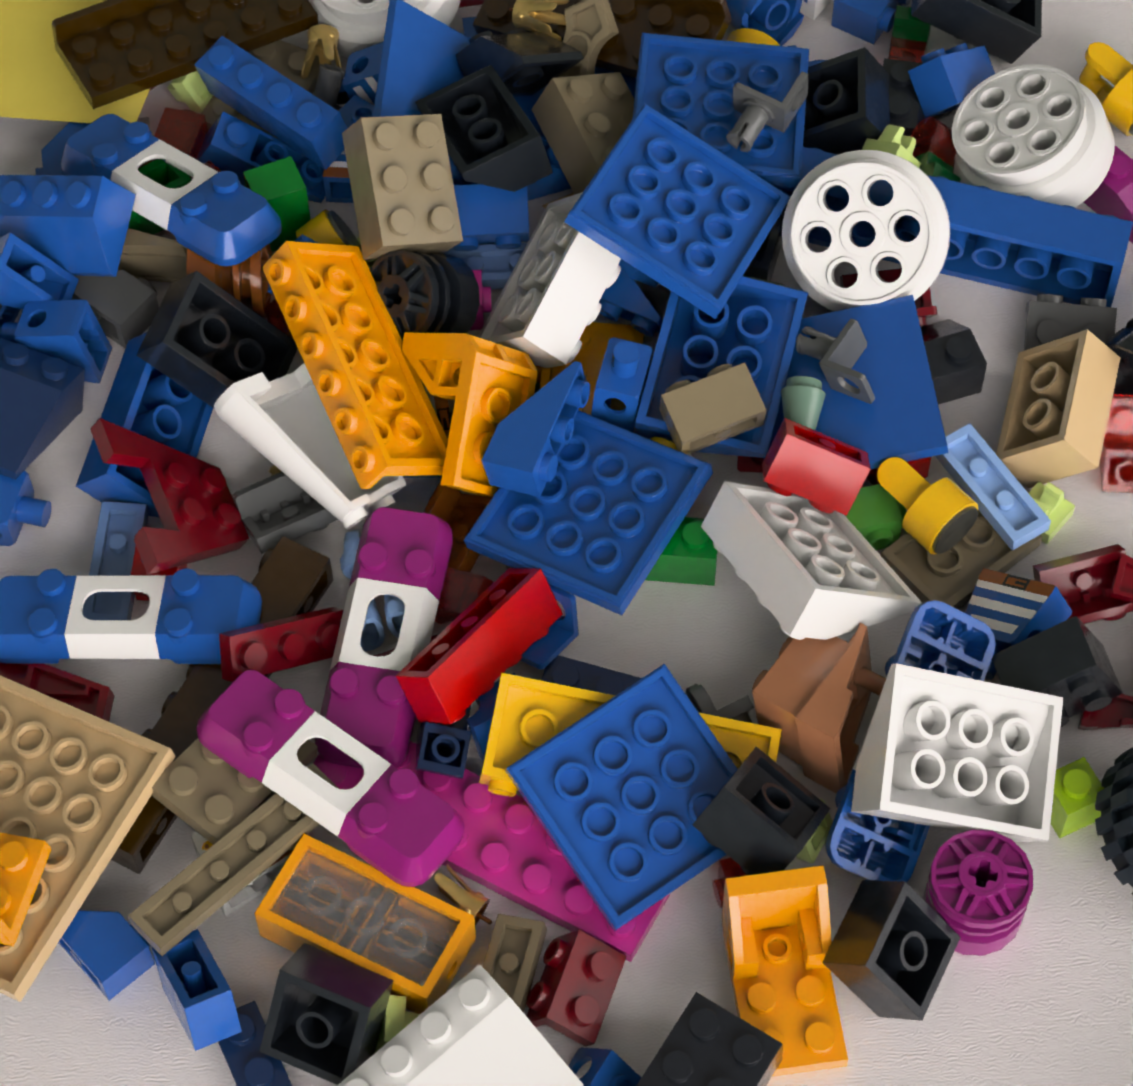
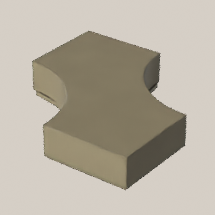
M583 0L565 8L566 30L562 42L581 51L584 59L559 77L595 74V64L600 50L610 38L619 33L608 0Z

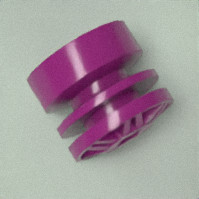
M972 829L953 835L939 847L931 864L923 900L961 937L955 949L956 952L962 955L984 956L1003 949L1016 937L1033 891V869L1026 853L1012 839L994 831ZM976 880L984 881V887L977 886Z

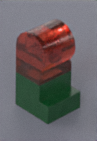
M897 5L888 59L922 63L920 57L926 54L931 25L911 16V7Z
M934 117L925 118L915 127L911 137L916 139L913 156L921 163L920 169L929 176H940L951 181L960 182L961 178L953 173L954 157L957 152L952 141V129Z

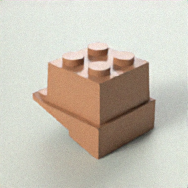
M860 623L857 632L849 642L838 637L827 640L807 637L799 640L788 637L780 649L779 658L769 671L763 670L758 675L752 687L758 724L782 729L778 751L801 765L805 777L836 794L842 787L847 785L859 753V745L855 744V740L871 693L873 692L880 696L886 681L885 677L872 671L867 626Z

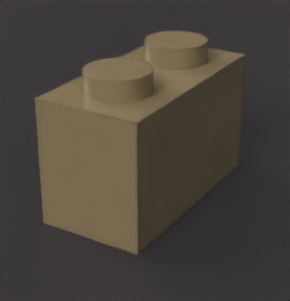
M745 362L734 367L731 364L720 365L709 371L706 378L693 383L690 380H682L672 384L661 395L659 408L677 451L687 455L764 425L767 411Z

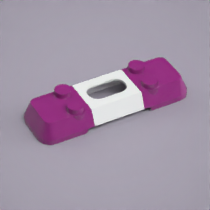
M381 507L366 518L362 528L320 715L398 768L405 761L408 754L416 715L396 675L431 641L440 594L443 591L453 545V534L449 524L435 515ZM379 595H393L402 600L405 606L397 646L391 654L377 657L369 655L361 647V637L368 606ZM315 738L318 753L325 761L338 765L362 768L356 760L327 740Z
M247 670L237 677L198 719L197 736L205 748L247 778L254 777L346 842L349 849L357 856L402 886L415 887L424 884L457 848L463 838L464 822L462 817L448 803L422 786L413 771L406 768H396L307 706L298 691L283 689L256 670ZM322 738L356 760L362 766L364 776L355 787L347 790L338 789L305 767L299 761L297 751L308 739Z

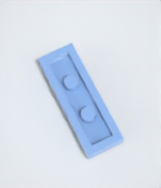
M971 423L946 436L948 453L935 457L959 487L978 504V510L1012 551L1049 530L1051 520Z

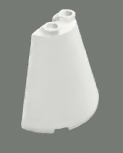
M305 363L294 372L270 382L263 372L235 382L224 391L214 404L215 412L222 421L336 517L346 530L369 516L368 510L372 514L378 508H390L396 502L392 495L406 486L403 476H383L372 488H360Z

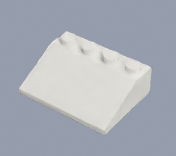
M583 192L547 205L478 335L479 338L528 353L535 366L544 368L562 366L570 363L577 356L582 346V341L579 339L585 327L590 325L598 316L602 306L599 300L605 289L609 288L616 281L621 271V266L618 265L621 258L564 222Z
M724 481L701 525L702 529L713 541L714 548L729 560L735 568L736 575L747 582L756 593L758 602L770 610L779 621L781 630L792 638L803 640L807 637L827 640L858 630L860 623L871 626L911 613L922 603L844 514L833 511L831 514L822 512L814 508L808 502V499L796 494L784 496L770 488Z
M897 663L891 664L857 761L851 812L960 832L972 829L989 830L1006 836L1015 842L1049 841L1063 697Z
M479 964L337 1086L584 1085L509 995Z

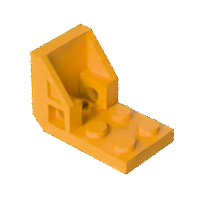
M404 332L401 350L429 393L440 398L455 400L440 485L480 496L493 497L499 487L490 485L481 460L498 423L534 395L538 370L528 353L467 333Z
M824 865L725 878L722 926L737 1016L783 1044V1058L773 1076L847 1066L848 1056L831 971L822 963L832 943L828 886Z

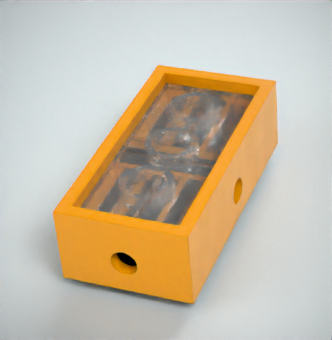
M303 833L254 913L260 936L294 953L306 943L394 980L390 995L406 996V1009L417 1014L424 1012L446 993L476 940L475 918L473 915L418 888L402 886L376 868Z

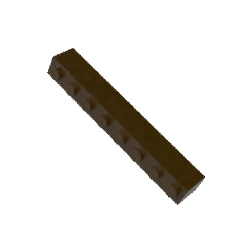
M282 536L274 550L268 549L260 561L259 572L251 582V584L257 587L262 597L259 624L313 612L333 582L330 558ZM190 664L185 682L178 692L173 691L167 697L161 710L162 716L153 729L148 728L141 735L171 748L176 756L173 762L198 739V719L232 683L222 679L221 664ZM272 673L265 674L264 676L269 679ZM151 796L111 860L140 874L178 816Z

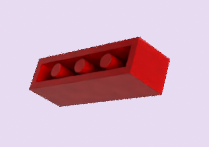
M508 568L396 675L419 722L449 725L459 721L466 714V709L479 696L487 693L494 687V681L501 676V673L516 665L522 659V654L535 641L548 634L549 627L563 613L541 568Z

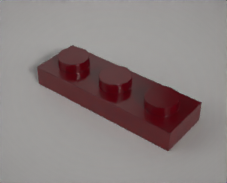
M330 607L219 633L222 679L233 682L247 670H256L265 675L333 658L344 609Z

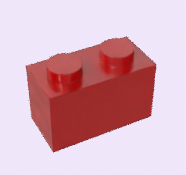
M784 418L762 463L763 481L767 482L768 487L776 493L784 496L796 494L808 499V502L814 508L822 512L831 514L833 511H837L846 516L871 469L866 451L787 418Z

